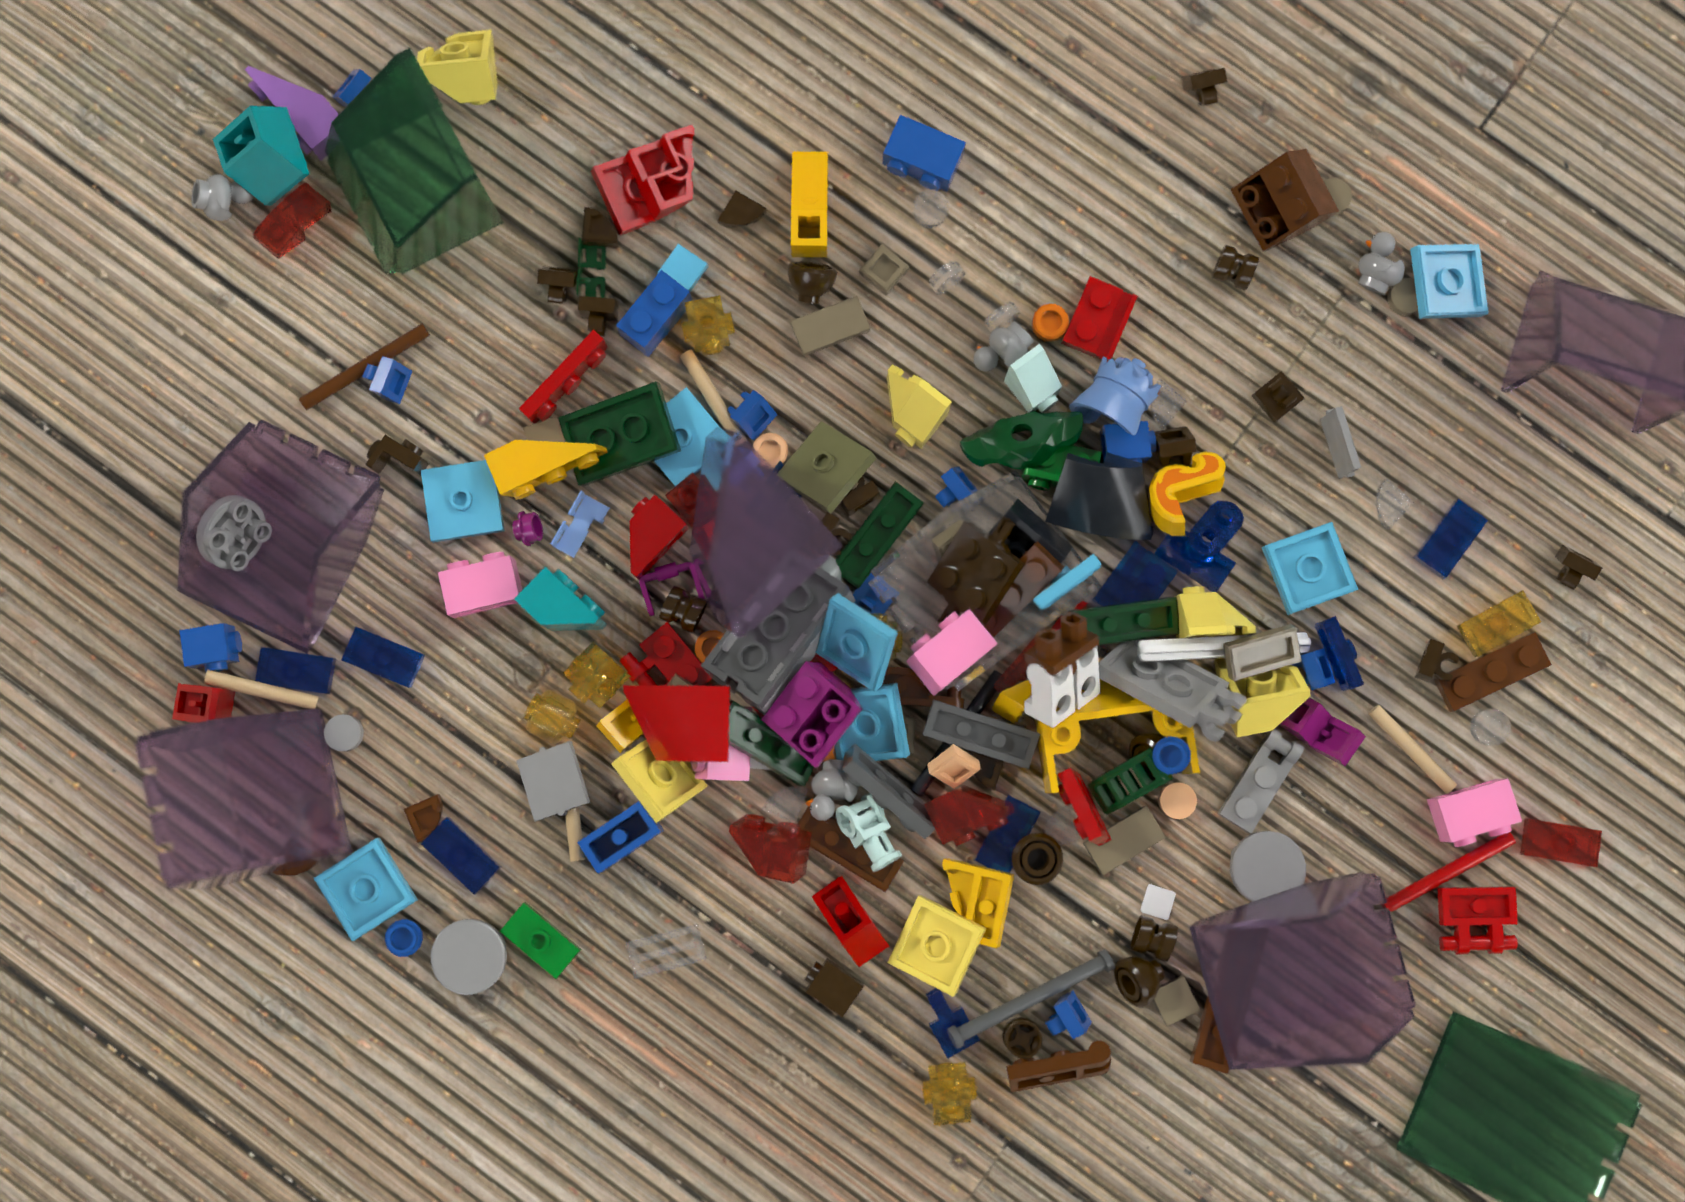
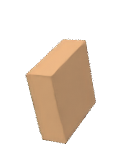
M955 744L927 764L929 774L954 789L981 770L979 759Z

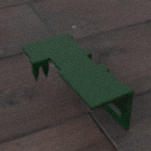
M579 237L576 296L579 300V296H582V284H586L585 296L596 297V285H601L600 297L605 298V277L584 278L582 277V268L605 270L606 247L583 245ZM583 249H586V262H583ZM597 249H602L601 262H597Z

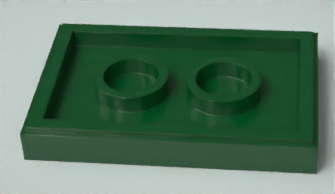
M657 381L558 417L565 442L597 444L606 447L608 451L598 457L599 462L586 469L580 470L578 467L573 469L578 486L581 487L681 451L661 385Z

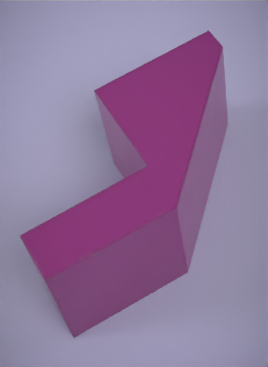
M1308 698L1279 724L1316 752L1343 766L1347 765L1366 737L1360 730L1331 716L1319 702Z

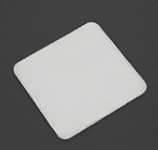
M1149 884L1140 909L1141 912L1168 920L1176 893Z

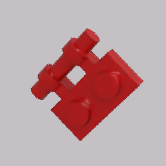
M668 622L639 644L648 655L644 660L638 662L631 652L619 660L628 671L626 676L632 683L637 682L638 685H657L647 673L655 666L668 680L665 685L669 683L675 673L694 686H706L713 680L702 668V663Z
M1516 887L1437 888L1439 925L1454 926L1453 936H1440L1439 947L1441 951H1454L1456 955H1467L1470 951L1487 950L1489 954H1502L1503 950L1517 949L1516 936L1503 935V925L1518 924ZM1470 925H1487V934L1483 936H1470Z

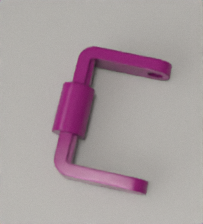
M672 562L654 568L655 572L643 575L639 580L650 617L654 616L655 612L646 585L648 582L658 580V582L679 576L681 572L691 570L698 596L705 599L697 569L691 562L679 565Z

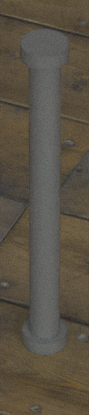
M1106 949L1097 952V957L957 1028L955 1025L947 1028L953 1045L958 1049L964 1046L963 1042L1081 981L1103 970L1110 972L1115 969L1110 954Z

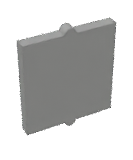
M1340 406L1326 410V415L1320 421L1338 479L1355 476L1354 472L1360 469L1361 465L1343 407Z
M572 741L549 749L548 747H541L538 753L516 760L534 822L557 814L565 816L568 810L590 803Z

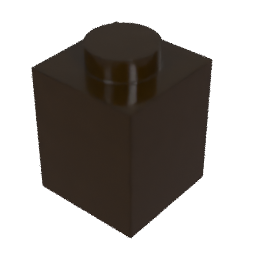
M826 958L823 964L816 961L804 979L809 983L806 993L842 1018L864 987L862 981L828 958Z

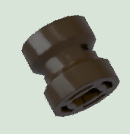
M1225 244L1215 265L1212 278L1221 282L1225 280L1231 281L1236 288L1246 291L1256 271L1259 257L1250 253L1246 255L1239 254L1236 248Z
M675 585L663 604L659 618L668 623L680 620L682 629L692 634L705 612L708 601L699 596L690 600V596L686 594V591Z
M1141 915L1136 923L1130 948L1132 951L1142 954L1145 952L1153 953L1155 958L1168 962L1176 944L1178 926L1168 923L1163 925L1156 924L1153 918Z
M1012 1018L1006 1023L1002 1032L1004 1045L1017 1058H1032L1042 1047L1043 1039L1041 1032L1028 1018Z

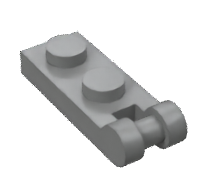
M1277 729L1267 732L1217 813L1248 834H1252L1291 768L1304 751V747L1296 741L1290 743L1282 738L1283 733ZM1273 749L1283 755L1278 764L1268 758Z

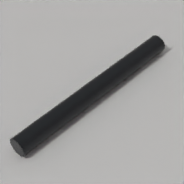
M993 670L966 710L981 714L1006 677ZM942 742L929 762L952 746V744ZM928 765L925 766L910 787L913 792L921 797L936 778L929 774Z

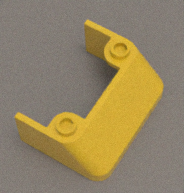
M1100 679V694L1080 709L1075 708L1073 714L1052 728L1034 718L1036 732L1040 733L1038 748L1045 793L1059 792L1054 755L1068 753L1077 747L1081 737L1079 721L1152 711L1153 723L1158 733L1164 737L1175 736L1181 738L1190 748L1191 759L1188 766L1182 771V774L1200 773L1193 726L1189 728ZM1056 706V712H1057V711H1059L1061 708H1059V707Z

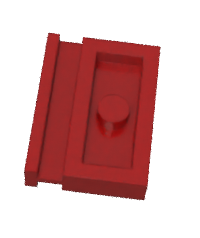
M1090 276L1061 344L1092 357L1102 359L1104 356L1108 362L1113 357L1138 295H1131L1124 292L1121 288Z
M1071 767L1058 773L1057 775L1062 783L1058 785L1059 794L1066 806L1072 804L1078 816L1073 819V823L1080 837L1083 840L1088 838L1091 843L1098 846L1112 841L1081 774H1078Z

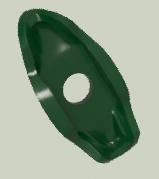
M1078 411L1028 412L1023 415L1002 418L989 427L980 429L972 435L963 438L960 441V447L965 456L973 464L980 467L991 463H999L1011 469L1020 470L1026 467H1035L1047 461L1057 449L1063 446L1074 445L1077 442L1083 429V414ZM1026 430L1032 432V436L1025 441H1017L1011 436L1014 433Z

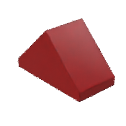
M178 683L172 719L230 727L235 691Z

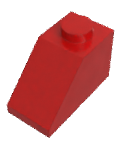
M655 494L650 500L644 497L631 511L634 516L629 520L631 573L638 580L643 575H646L689 530L688 525Z
M842 875L811 896L838 940L858 967H861L889 947L885 938Z

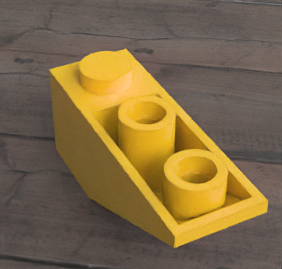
M792 151L791 256L827 258L828 152Z
M514 440L484 454V457L500 495L514 497L515 500H519L535 493L534 487L544 482L550 485L562 481L567 477V471L576 467L580 470L597 464L599 462L598 457L608 451L606 447L597 444Z

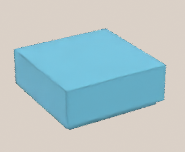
M678 244L658 273L663 270L691 292L708 268V263Z

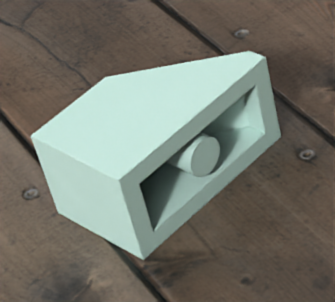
M1040 344L1011 364L1004 379L1006 385L1027 412H1034L1039 409L1043 413L1059 401L1056 395L1061 390L1062 385L1045 350Z

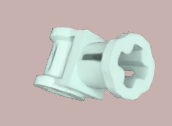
M872 794L863 795L861 801L849 807L843 805L837 808L836 820L839 828L850 838L855 849L863 845L873 863L871 866L873 872L885 868L902 857L900 851H895L885 833L891 826L885 817L884 809L873 800Z

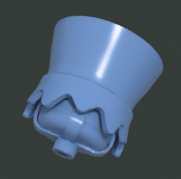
M1103 356L1097 374L1093 379V384L1081 393L1069 405L1071 412L1078 411L1083 414L1084 424L1096 421L1103 414L1120 425L1128 434L1134 436L1138 431L1141 415L1159 396L1157 393L1161 385H1153V375L1145 369L1146 365L1141 360L1134 358L1131 361L1128 358L1119 357L1115 361L1110 359L1107 362V358Z

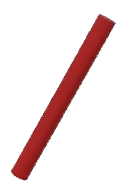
M1511 832L1499 835L1385 898L1380 903L1385 912L1390 914L1516 844V840Z

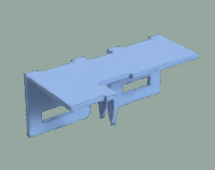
M581 490L568 512V515L574 517L570 526H567L566 521H563L550 544L574 558L586 538L593 520L603 524L610 508L587 496Z

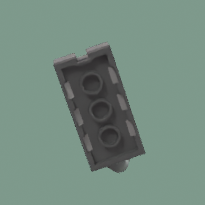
M789 548L701 664L707 674L720 685L731 686L730 692L735 694L737 691L746 703L765 715L805 661L810 662L815 656L830 598L839 593L852 603L855 602V598L848 585L842 582V573L836 560L828 554L808 560Z

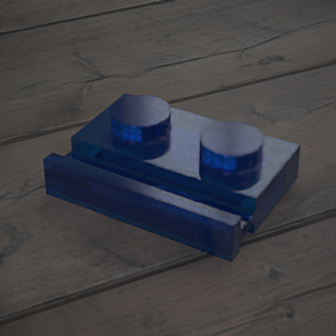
M1134 541L1095 594L1092 601L1100 606L1160 598L1178 571L1150 550H1146L1139 545L1140 543Z

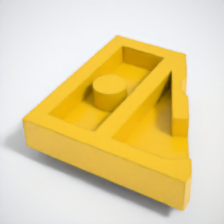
M944 858L942 866L944 871L947 870L952 890L950 897L953 908L958 914L987 928L981 939V945L999 948L1015 874L951 858Z

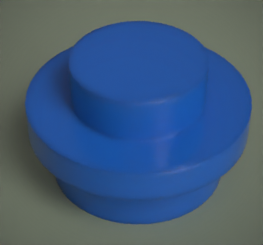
M1175 736L1165 737L1158 741L1152 754L1156 767L1166 774L1182 772L1188 766L1191 759V752L1187 743Z
M409 919L395 921L388 927L385 934V944L388 950L399 957H407L416 953L423 942V933L420 926Z

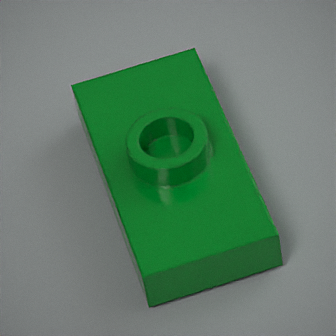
M523 902L500 930L505 937L555 979L561 975L581 951L580 947L526 902Z

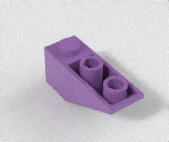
M250 66L244 69L253 79L248 86L262 102L269 98L275 107H287L297 132L296 135L300 147L306 155L313 151L322 161L354 135L346 122L323 95Z

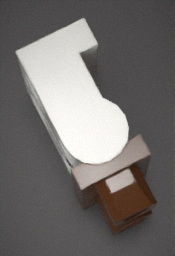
M1069 611L1061 617V628L1055 631L1051 628L1041 630L1035 634V646L1024 653L1025 662L1030 664L1027 668V676L1032 690V696L1024 701L1025 714L1052 728L1073 714L1075 708L1080 709L1100 694L1098 651L1096 647L1099 645V635L1087 630V620L1085 617ZM1056 706L1059 707V708H1061V709H1060L1059 711H1057V712H1056Z

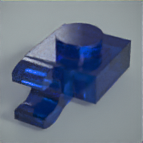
M935 988L926 993L938 1017L930 1022L929 1026L947 1059L980 1041L978 1036L975 1035L963 1042L964 1046L956 1049L948 1035L947 1028L953 1025L957 1028L969 1022L962 1006L951 1011L939 989Z

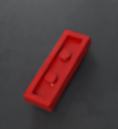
M592 330L518 408L532 424L537 423L539 420L542 422L547 420L557 408L555 403L564 394L568 396L578 388L582 381L580 377L589 367L595 369L606 357L605 350L608 348L605 340L595 330Z

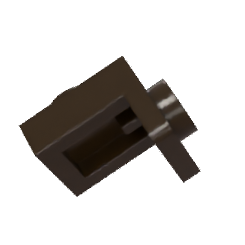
M385 434L381 441L376 440L367 453L368 461L366 466L380 474L389 459L393 457L421 475V470L426 469L429 463L420 457L424 451L405 439L400 444Z

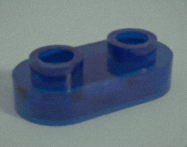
M1222 500L1213 503L1193 526L1185 539V549L1188 555L1199 562L1206 563L1215 560L1241 528L1244 521L1241 509L1229 501ZM1202 537H1206L1211 542L1205 541Z

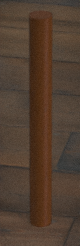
M423 323L303 395L299 398L300 403L305 410H309L360 379L364 374L367 364L378 367L382 356L392 359L430 336L428 330Z

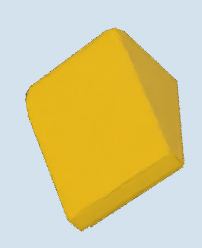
M1026 680L1002 691L992 710L1014 724L1018 722L1025 710L1024 701L1032 696L1030 681Z

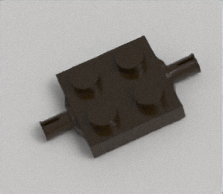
M1002 516L992 534L982 531L972 522L964 521L927 581L948 602L944 612L937 620L939 624L953 612L959 615L960 612L965 613L968 609L972 611L982 625H987L1025 565L1024 562L1011 553L1008 546L1004 543L1016 525L1009 518Z

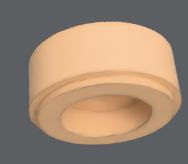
M765 433L755 440L752 453L759 459L760 462L757 465L760 468L769 471L776 470L787 461L788 446L780 435Z
M1174 782L1166 785L1160 791L1158 804L1160 810L1167 817L1184 819L1194 812L1197 805V797L1189 785Z

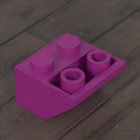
M805 661L761 720L814 767H819L863 708L849 686L825 665Z

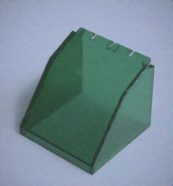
M410 47L397 53L331 122L325 153L328 157L327 162L337 182L342 184V191L353 213L358 215L357 220L371 246H374L373 251L384 273H388V275L397 272L404 274L504 223L442 109L443 105Z
M1453 1011L1396 1150L1499 1202H1591L1587 1200L1590 1193L1605 1199L1616 1172L1601 1165L1603 1159L1606 1158L1619 1164L1629 1140V1135L1616 1130L1618 1123L1633 1129L1643 1104L1639 1103L1640 1094L1582 1065Z

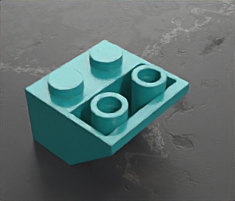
M249 106L213 138L223 172L265 206H272L310 174L287 107Z
M544 567L514 598L540 625L551 631L603 630L608 625L601 618L606 612L586 594L581 598L575 594L579 587L559 568L553 573L547 567Z

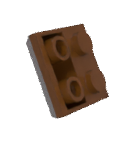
M1307 149L1285 152L1230 189L1263 252L1311 230L1339 212Z

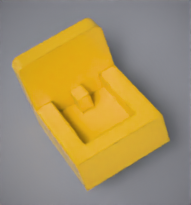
M627 699L596 725L619 753L623 752L644 735Z

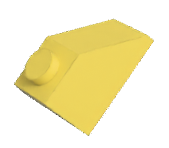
M492 30L456 33L446 38L447 44L443 45L440 49L434 51V48L429 46L418 52L415 65L416 73L457 102L483 105L490 100H496L497 74Z
M892 364L887 372V384L893 428L897 430L895 435L907 446L912 447L915 444L922 449L948 416L952 401L916 375L909 377L908 380L901 377L904 371Z
M1204 586L1182 588L1183 594L1175 596L1177 599L1179 634H1176V638L1256 634V626L1218 593H1205Z
M1214 658L1217 676L1229 682L1227 689L1231 692L1240 693L1247 699L1240 709L1232 706L1234 710L1242 714L1235 724H1230L1237 738L1273 731L1310 697L1311 691L1299 669L1295 666L1288 665L1233 681L1228 677L1226 659Z

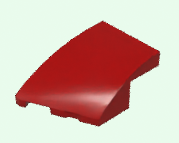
M693 124L665 133L660 140L630 149L625 156L593 166L591 174L619 236L655 222L693 200L692 171L694 170V158H692V149L695 134Z
M623 686V692L656 761L729 762L731 686Z

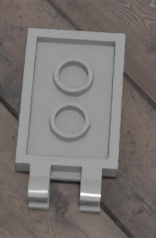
M1146 638L1121 642L1099 662V678L1189 728L1195 723L1198 724L1203 735L1214 742H1217L1225 733L1224 730L1218 728L1215 724L1220 727L1226 722L1235 724L1242 714L1234 710L1232 706L1240 709L1247 701L1246 697L1242 694L1231 692L1227 689L1229 682L1188 660L1140 661L1139 656H1137L1138 642L1148 640Z

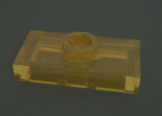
M1522 590L1456 626L1473 656L1479 657L1541 623V620Z

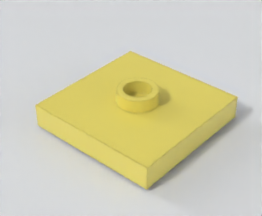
M647 740L633 747L611 763L656 823L708 787L703 779H695V771L692 770L690 761H656Z
M919 895L887 963L954 997L987 928Z

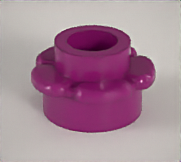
M520 511L517 516L518 520H514L512 524L513 533L517 541H522L525 546H531L534 542L540 541L543 538L542 522L536 512L526 514L525 511Z

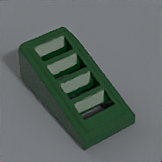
M1154 746L1106 771L1088 783V788L1105 815L1113 813L1173 779L1171 774L1160 771L1154 764L1152 755ZM1145 761L1155 777L1154 780L1150 779L1141 762ZM1130 768H1132L1133 772L1142 785L1141 787L1139 786L1138 782L1131 773ZM1118 775L1124 783L1125 787L1127 788L1129 792L1128 794L1126 793L1125 789L1123 788L1122 784L1117 778Z

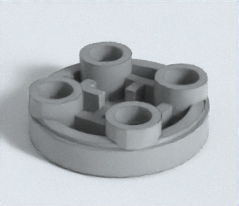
M239 495L225 496L215 501L201 517L196 534L197 547L202 557L217 567L241 571L246 568L249 561L256 555L262 543L270 538L272 528L266 522L265 515L258 504Z
M1273 831L1255 832L1242 839L1231 851V879L1238 892L1248 901L1265 906L1280 905L1292 899L1304 883L1306 863L1303 853L1298 845L1286 835Z
M463 919L448 925L438 934L432 946L431 966L434 975L445 988L457 994L472 995L485 991L493 986L504 972L507 962L505 938L492 925L478 919Z

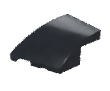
M1108 452L1103 464L1068 453L1045 522L1099 536L1151 540L1154 530L1149 514V500L1145 490L1143 464Z

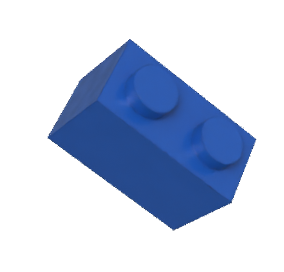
M900 114L883 152L882 164L887 166L886 169L896 176L906 177L908 175L920 180L919 183L929 190L939 191V189L947 192L964 155L966 142Z
M661 270L617 323L616 327L620 336L649 357L693 303L690 291Z
M638 801L577 843L597 874H599L664 832V829L659 822L656 823L640 801Z

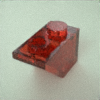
M966 785L960 786L924 804L942 845L954 841L955 846H959L976 838L973 831L986 826L990 832L1009 823L1006 816L1015 811L1012 803Z
M746 814L730 824L729 833L759 876L794 884L806 875L812 832L800 830V825L791 822H780L778 824L766 822L765 817L756 814Z

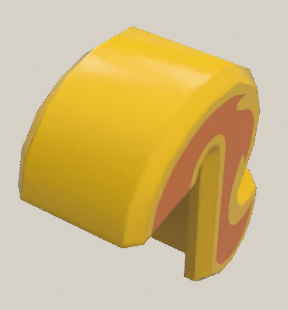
M1213 452L1196 453L1192 456V467L1175 464L1165 466L1154 474L1149 485V505L1151 516L1161 531L1172 536H1185V518L1179 503L1221 491L1225 482L1224 473L1226 469L1225 461L1222 457Z

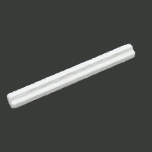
M1298 632L1300 654H1306L1310 651L1311 638L1305 632ZM1251 635L1141 640L1138 642L1137 656H1139L1142 662L1225 658L1223 643Z

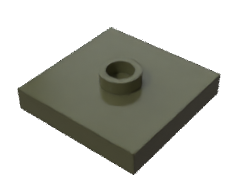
M821 421L777 473L776 477L780 482L831 514L876 460V457L872 451Z

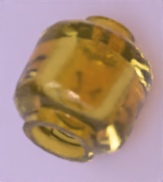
M546 690L542 694L536 692L522 718L527 721L526 729L529 733L551 744L559 743L564 736L571 739L581 720L575 717L577 712L576 703L553 690Z

